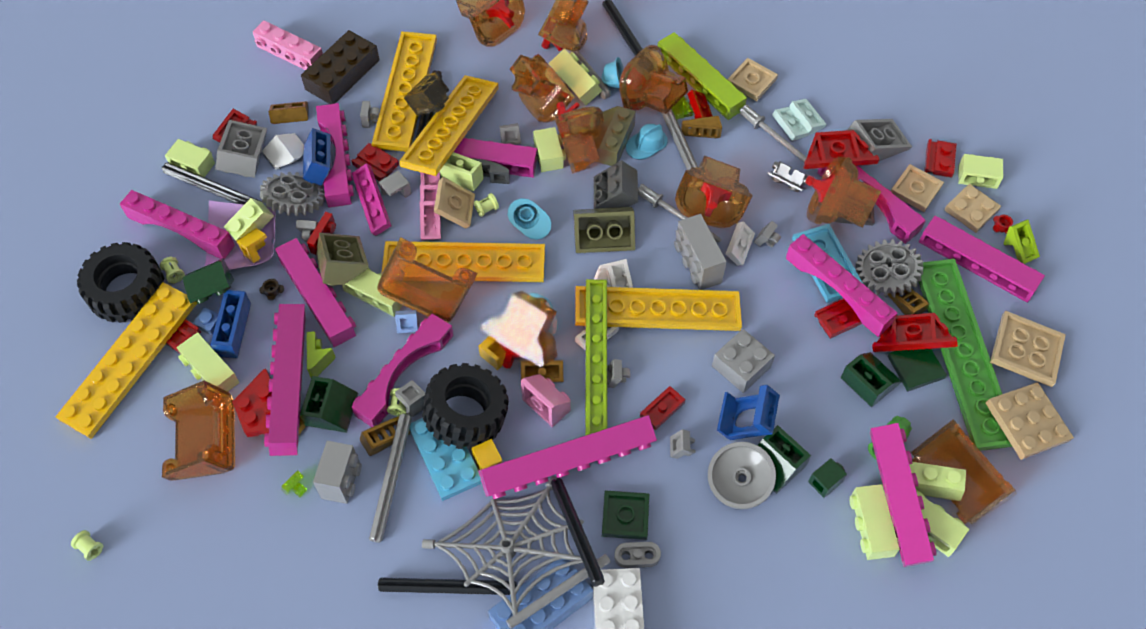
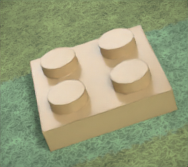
M747 58L727 80L731 81L733 86L743 92L744 95L758 101L777 80L778 74Z
M909 164L891 189V192L900 200L925 212L942 188L944 182Z
M442 177L438 182L433 212L466 229L471 225L475 194Z
M968 184L946 205L944 211L977 233L1000 210L1001 205L971 184Z

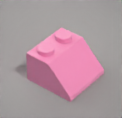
M541 374L521 380L522 400L551 427L571 411L569 396L565 392L558 391L549 378L545 379Z

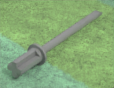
M747 104L740 109V114L751 122L755 129L758 127L764 129L805 163L807 157L765 124L764 116H760Z
M641 184L638 188V195L652 203L654 208L660 205L681 220L689 218L663 201V194L659 195L644 184ZM712 233L715 241L720 242L721 239Z

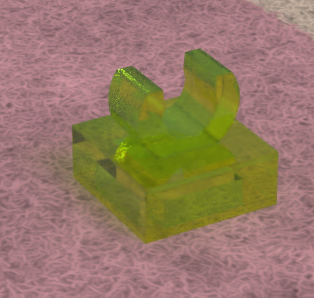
M297 470L281 486V490L286 495L293 491L300 498L307 490L300 483L304 476Z

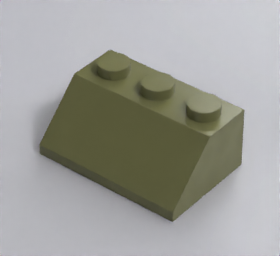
M616 106L601 112L584 146L581 157L610 166L618 163L635 126L636 111Z
M632 207L573 210L576 253L635 250V218Z
M319 233L316 256L323 284L330 286L345 285L368 269V262L360 236Z

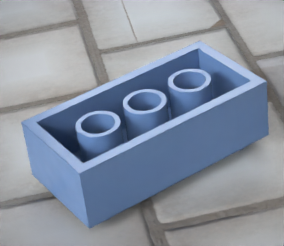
M560 559L552 562L520 587L516 594V600L518 601L522 593L542 574L571 561ZM571 565L545 577L524 597L517 608L518 612L578 573V570L574 565ZM583 580L512 629H554L593 599V589L586 580ZM508 595L507 598L511 602V595ZM501 600L488 610L489 618L497 629H510L506 620L511 618L513 613L506 602Z

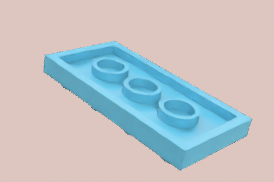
M830 224L793 234V242L804 234L863 283ZM812 275L826 303L843 298L826 282Z
M423 418L410 424L409 430L442 501L482 484L478 469L467 447L457 449L455 445H445L442 439L437 440L433 437L434 432H429L426 428Z

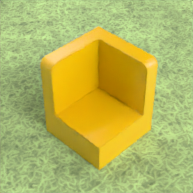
M256 228L237 240V243L244 256L255 263L261 259L257 250L266 245L264 240L267 236Z
M493 332L478 347L480 356L498 371L502 367L506 352L497 342L499 336Z
M492 439L472 447L473 458L479 470L502 463V458Z

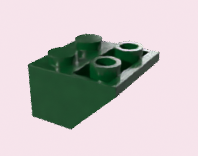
M224 258L182 277L190 304L195 301L197 304L209 300V297L214 293L217 296L225 293L231 288V284L234 281Z
M871 352L863 353L845 366L841 375V379L871 408L902 382Z
M312 376L300 412L304 425L347 433L353 414V402L358 397V392L334 379Z
M778 425L774 428L773 434L766 435L757 445L768 453L774 463L776 482L773 491L776 494L807 466L811 457L802 446Z

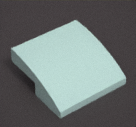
M807 99L792 101L789 107L776 109L772 114L792 141L809 136L826 126L824 120Z

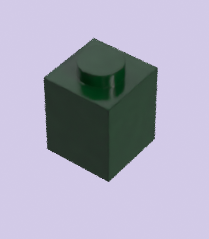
M830 458L812 473L808 482L825 498L843 483L847 473L840 463Z

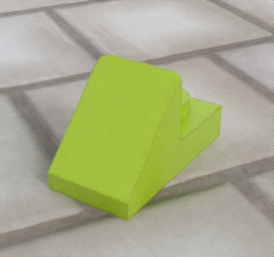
M1029 219L1010 226L1004 240V245H1013L1017 260L1025 264L1039 258L1040 255Z
M315 331L306 332L307 370L311 378L312 376L318 377L335 360L336 356L332 348L322 349V340L317 338Z

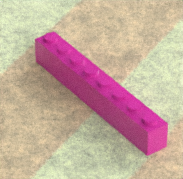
M279 304L278 312L274 313V324L277 325V328H273V341H276V345H272V358H275V361L270 363V374L273 375V379H269V392H272V397L267 399V409L271 410L270 415H266V428H269V433H265L264 446L269 447L270 456L298 455L306 321L305 304Z
M647 415L478 470L486 497L492 496L493 499L506 496L505 491L514 489V492L527 489L526 484L535 481V484L539 485L548 482L549 476L556 474V477L560 478L569 475L570 469L577 467V470L581 471L590 468L589 463L597 461L598 464L611 461L610 456L618 454L619 457L631 454L630 449L638 447L640 451L652 447L651 442L657 441L650 417Z

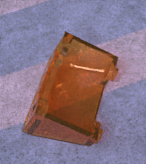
M400 237L377 285L379 293L428 317L434 314L447 323L452 321L474 283L477 273L467 268H459L453 277H449L414 260L417 253L415 245Z
M203 380L163 397V413L167 418L176 422L175 459L170 458L163 462L162 478L176 481L224 474L234 469V406L232 403L233 398L229 392Z
M954 419L911 452L914 456L912 462L966 470L965 492L961 501L951 500L959 509L956 514L964 524L969 522L973 525L1017 494L1012 485L996 470Z

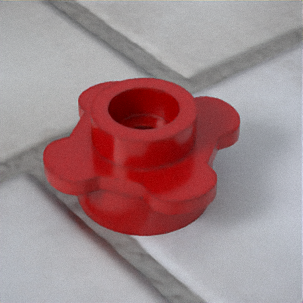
M1000 215L993 218L995 222L993 230L1007 234L1009 227L1013 225L1012 218L1008 215Z

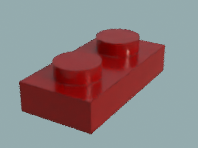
M691 89L687 95L690 100L689 104L694 111L695 119L712 117L713 115L705 94Z
M325 211L308 239L307 245L311 254L316 255L319 233H334L336 223L332 213Z
M669 386L640 412V417L649 415L652 427L656 430L685 404L686 399Z

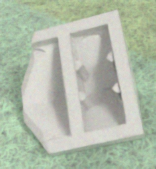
M295 133L276 135L262 152L275 170L280 169L279 167L299 160L304 155V144Z
M627 259L599 265L594 280H607V287L633 288Z

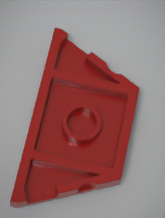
M854 130L816 132L804 163V169L878 164L879 157L878 155L874 156L868 150L869 146L860 139Z
M935 313L897 315L893 324L880 335L877 342L872 344L873 352L958 347L957 338L951 336L947 326L940 322V318Z
M266 368L232 401L247 437L269 433V428H266V415H270L271 410L267 409V399L272 397V392H269V379L271 377Z

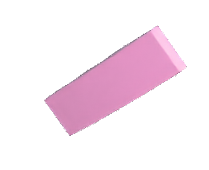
M440 171L437 176L420 172L421 241L441 240V216L433 212L438 182L440 180Z

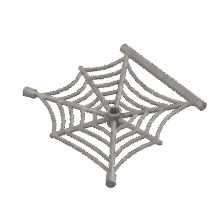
M552 476L549 479L546 489L533 495L511 500H496L492 498L468 522L438 542L433 539H423L422 548L435 549L437 547L456 561L466 578L464 582L465 587H468L470 584L480 585L489 588L502 597L513 613V616L506 620L510 629L589 577L586 569L583 568L518 612L517 608L524 597L541 580L560 569L583 563L581 557L574 555L570 548L567 533L568 525L554 523L546 517L542 510L541 503L547 496V502L553 513L566 521L564 516L555 509L550 499L549 492L553 490L551 481L557 479L556 476ZM540 496L537 502L523 506H497V503H517ZM491 505L493 506V511L471 530L451 543L445 542L469 526ZM533 507L530 512H521V513H503V512H499V510H509V511H510V510H522V509H527V508ZM539 508L540 514L546 522L558 528L549 530L542 526L534 515ZM495 514L496 521L471 543H458L476 531ZM501 516H526L524 521L511 522L502 520ZM531 518L544 533L537 535L529 529L527 524ZM498 524L499 531L491 539L483 544H476ZM503 524L520 525V527L515 531H506ZM524 528H525L526 531H527L530 535H532L533 537H530V538H529V537L525 536L524 533L522 532V531L524 530ZM564 531V542L569 554L558 552L555 544V534ZM501 534L502 540L499 545H489ZM519 536H521L524 539L522 541L515 543ZM551 536L554 552L545 551L543 538ZM539 540L541 550L531 549L532 542ZM527 544V548L520 547ZM446 548H456L465 554L471 561L476 573L469 577L461 561ZM462 548L474 549L479 555L483 567L478 569L474 559ZM479 549L488 550L493 558L486 563ZM493 550H501V551L496 555ZM516 552L523 553L512 563V558L516 555ZM528 554L536 555L521 564L513 574V567L519 560ZM606 554L598 559L596 558L600 569L610 563V559ZM502 556L506 558L507 563L501 560L500 558ZM545 556L554 557L532 568L515 588L514 579L521 569L539 558ZM560 559L574 560L542 574L522 593L518 601L516 600V594L521 585L535 571ZM495 562L503 564L508 568V572L493 564ZM490 568L502 572L509 577V584L493 574L485 573V571ZM481 575L502 583L510 590L511 602L495 587L476 581V579Z

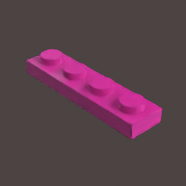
M366 163L352 172V177L370 231L373 235L377 236L391 227V223L373 170Z

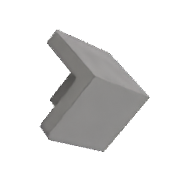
M399 170L379 182L383 195L388 194L392 196L399 191L405 198L411 195L410 184Z
M413 380L395 391V396L406 407L407 415L414 417L422 411L425 392Z

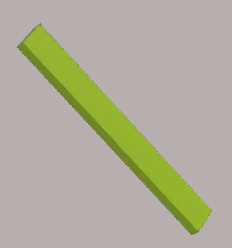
M586 279L585 435L607 429V280Z

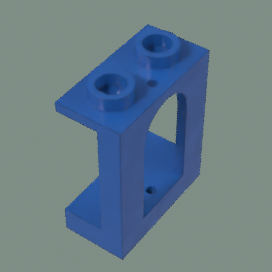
M768 385L760 386L758 395L735 398L729 392H725L717 431L729 440L773 434L780 395ZM756 408L753 426L737 427L736 420L740 413Z

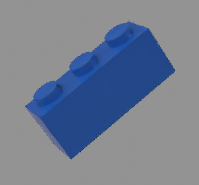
M312 128L304 144L303 180L322 186L330 170V134Z
M227 290L223 295L210 344L219 357L238 358L251 307V302L245 291Z

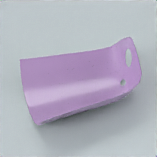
M209 200L208 223L226 230L224 226L244 204ZM268 208L274 217L261 230L266 234L267 238L264 240L266 245L257 250L261 258L257 262L253 263L246 258L237 241L231 236L235 246L224 259L229 270L262 264L272 258L275 244L276 210L272 211V208ZM206 252L205 266L220 260V258Z

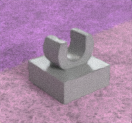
M362 101L360 113L362 127L370 128L371 121H378L379 108H371L370 101Z
M518 123L499 126L501 143L521 144Z
M296 221V228L302 232L301 238L305 242L308 241L316 228L317 221Z
M773 221L769 222L758 234L754 243L760 247L766 242L768 246L773 247L781 238L778 233L774 232L778 225Z
M613 359L607 366V387L615 388L619 382L625 383L626 377L630 378V369L622 368V360Z
M682 429L670 436V457L678 459L684 455L690 456L695 453L694 449H690V445L695 442V439L690 437V431Z

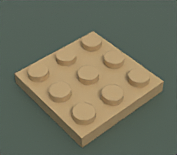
M1005 311L1001 317L990 363L1053 387L1057 379L1066 334Z
M1038 382L993 397L985 402L1021 460L1067 443L1074 438Z

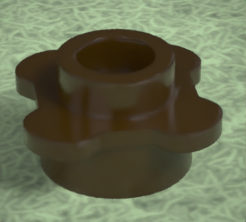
M268 279L262 284L259 291L261 294H265L268 300H274L279 293L284 292V286L279 285L276 279Z

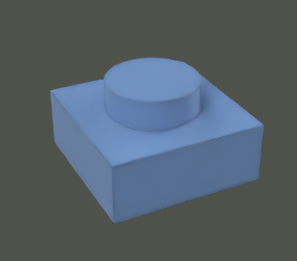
M203 307L192 324L212 335L219 313Z

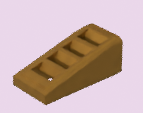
M719 116L683 120L681 130L684 136L720 138L722 124Z
M912 288L911 292L904 290L906 295L903 297L899 296L901 295L899 292H896L895 297L888 293V296L905 315L922 314L929 306V303Z
M399 416L361 432L360 442L369 456L377 454L393 444L396 432L393 426L396 425L397 427ZM388 429V431H389L390 434H391L390 437L388 436V434H387V432H386L385 430ZM378 434L381 435V437L383 438V440H380V438L378 437Z

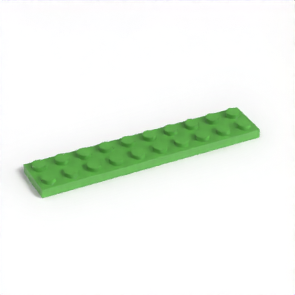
M947 259L923 262V274L921 281L918 282L924 299L929 303L928 313H935L940 318V322L947 326L951 336L957 338L958 347L940 349L974 452L1012 447L985 403L993 397L1002 395V391L992 363H990L991 360L956 260Z

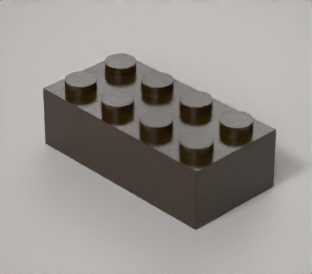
M348 30L301 74L305 90L328 104H335L380 61L377 45Z

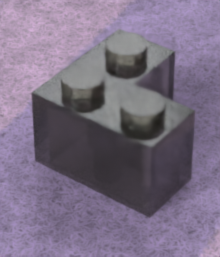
M437 72L426 75L404 99L417 116L422 114L428 115L433 111L439 112L445 107L444 103L449 99L446 95L449 88Z

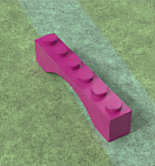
M339 103L316 106L320 131L330 134V141L336 148L334 165L324 180V192L328 208L351 205L354 189L353 185L349 184V181H353L351 169H348V166H351L350 156L346 154V151H349L348 140L344 139V136H347L346 125H343V122L346 121L345 112L340 110Z
M860 166L818 168L817 173L821 177L826 179L831 174H834L836 177L832 184L843 185V187H847L861 179L865 184L863 192L866 194V197L871 199L880 208L889 224L890 232L903 243H908L922 230L926 219L910 208L904 201L896 197L889 189H886L877 182L875 178L863 171Z
M131 190L120 202V206L127 218L143 225L154 224L172 230L187 238L208 254L220 259H225L235 246L228 231L134 190Z
M802 234L789 245L786 259L800 271L814 275L834 288L852 307L861 323L877 337L893 324L897 312L807 236Z
M434 314L425 318L421 322L419 329L408 337L402 349H398L395 352L390 363L382 367L378 377L369 382L366 391L354 400L352 410L355 417L370 427L379 425L388 415L387 407L389 406L390 391L393 389L397 379L418 359L441 351L454 336L452 325Z

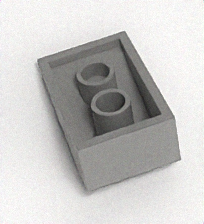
M893 119L855 120L847 129L854 130L860 139L869 146L868 150L874 156L878 155L879 161L912 148Z
M229 120L217 150L215 170L255 178L267 128Z

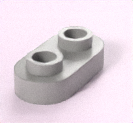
M653 542L622 543L615 549L614 558L615 562L623 568L653 567L660 560L661 550ZM651 553L653 557L651 559H647L645 557V554ZM628 554L630 558L628 560H624L622 558V555Z

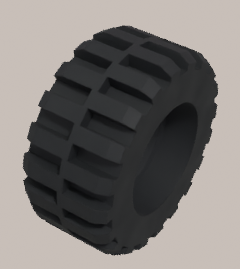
M122 242V244L112 243L109 247H101L98 252L94 251L90 254V259H86L83 262V269L80 268L77 275L79 277L77 279V287L81 297L97 317L106 319L109 322L117 320L121 323L126 322L128 319L132 321L164 282L165 278L155 258L146 248H142L138 244L131 245L128 242ZM127 273L137 274L134 281L126 288L114 292L106 291L111 281L118 276Z
M462 363L461 366L453 364L449 365V369L444 367L439 370L438 374H434L427 385L422 406V417L428 431H433V437L437 440L442 439L445 445L450 446L452 444L457 449H463V447L472 449V447L487 440H494L497 433H500L509 404V397L506 394L507 390L503 384L500 385L501 380L496 375H491L492 372L490 370H483L481 366L476 364L474 366H469V363ZM456 396L469 397L477 401L482 406L484 412L475 416L461 415L453 411L446 401Z

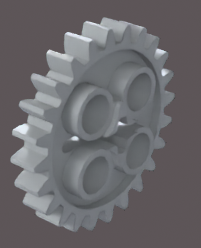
M280 172V176L273 174V178L267 177V181L263 180V185L260 186L262 203H266V207H272V211L279 210V214L287 212V216L291 213H294L295 216H298V213L306 215V211L313 213V209L319 210V206H323V202H325L323 184L321 186L303 180V175L300 176L298 172L295 175H292L291 172H288V175Z
M883 239V244L875 241V247L868 245V251L862 249V255H858V261H856V272L866 287L868 286L871 291L876 290L877 296L881 292L884 293V297H887L888 293L895 297L896 292L903 296L904 290L911 292V286L917 287V281H921L923 260H921V254H916V248L910 250V244L902 246V241L895 244L894 239L890 243Z

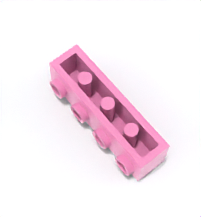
M265 20L252 31L257 47L304 70L310 67L323 54L321 47Z

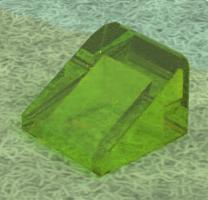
M684 95L670 103L676 120L694 115L689 100Z

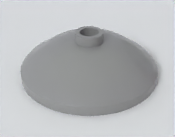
M734 442L722 447L711 459L708 467V482L715 497L726 506L735 509H750L760 505L770 496L776 482V470L771 457L761 447L749 442ZM739 476H746V481L740 482L738 480Z

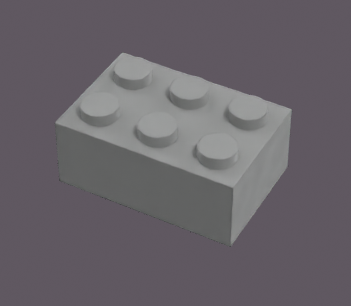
M698 214L678 221L674 246L676 251L681 253L683 264L691 273L692 282L697 284L699 290L721 284L727 261L702 215Z

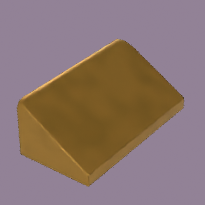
M308 102L271 105L268 111L271 124L307 121Z
M563 360L521 361V380L541 374L545 379L549 378L552 382H564Z

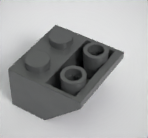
M621 160L594 176V209L630 207L638 202L637 170Z

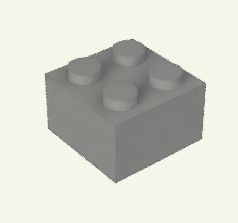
M742 329L714 354L712 367L744 393L771 368L775 355L747 331Z
M326 441L313 480L321 499L347 504L349 497L353 496L355 491L354 481L356 476L360 475L362 468L353 445Z

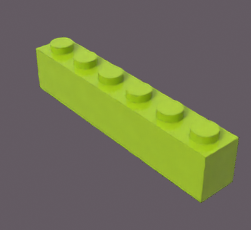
M673 32L658 41L657 55L693 89L705 94L707 101L727 120H730L740 113V109L744 107L747 100L744 93L733 86L731 81L722 76L694 48L690 47L682 37Z

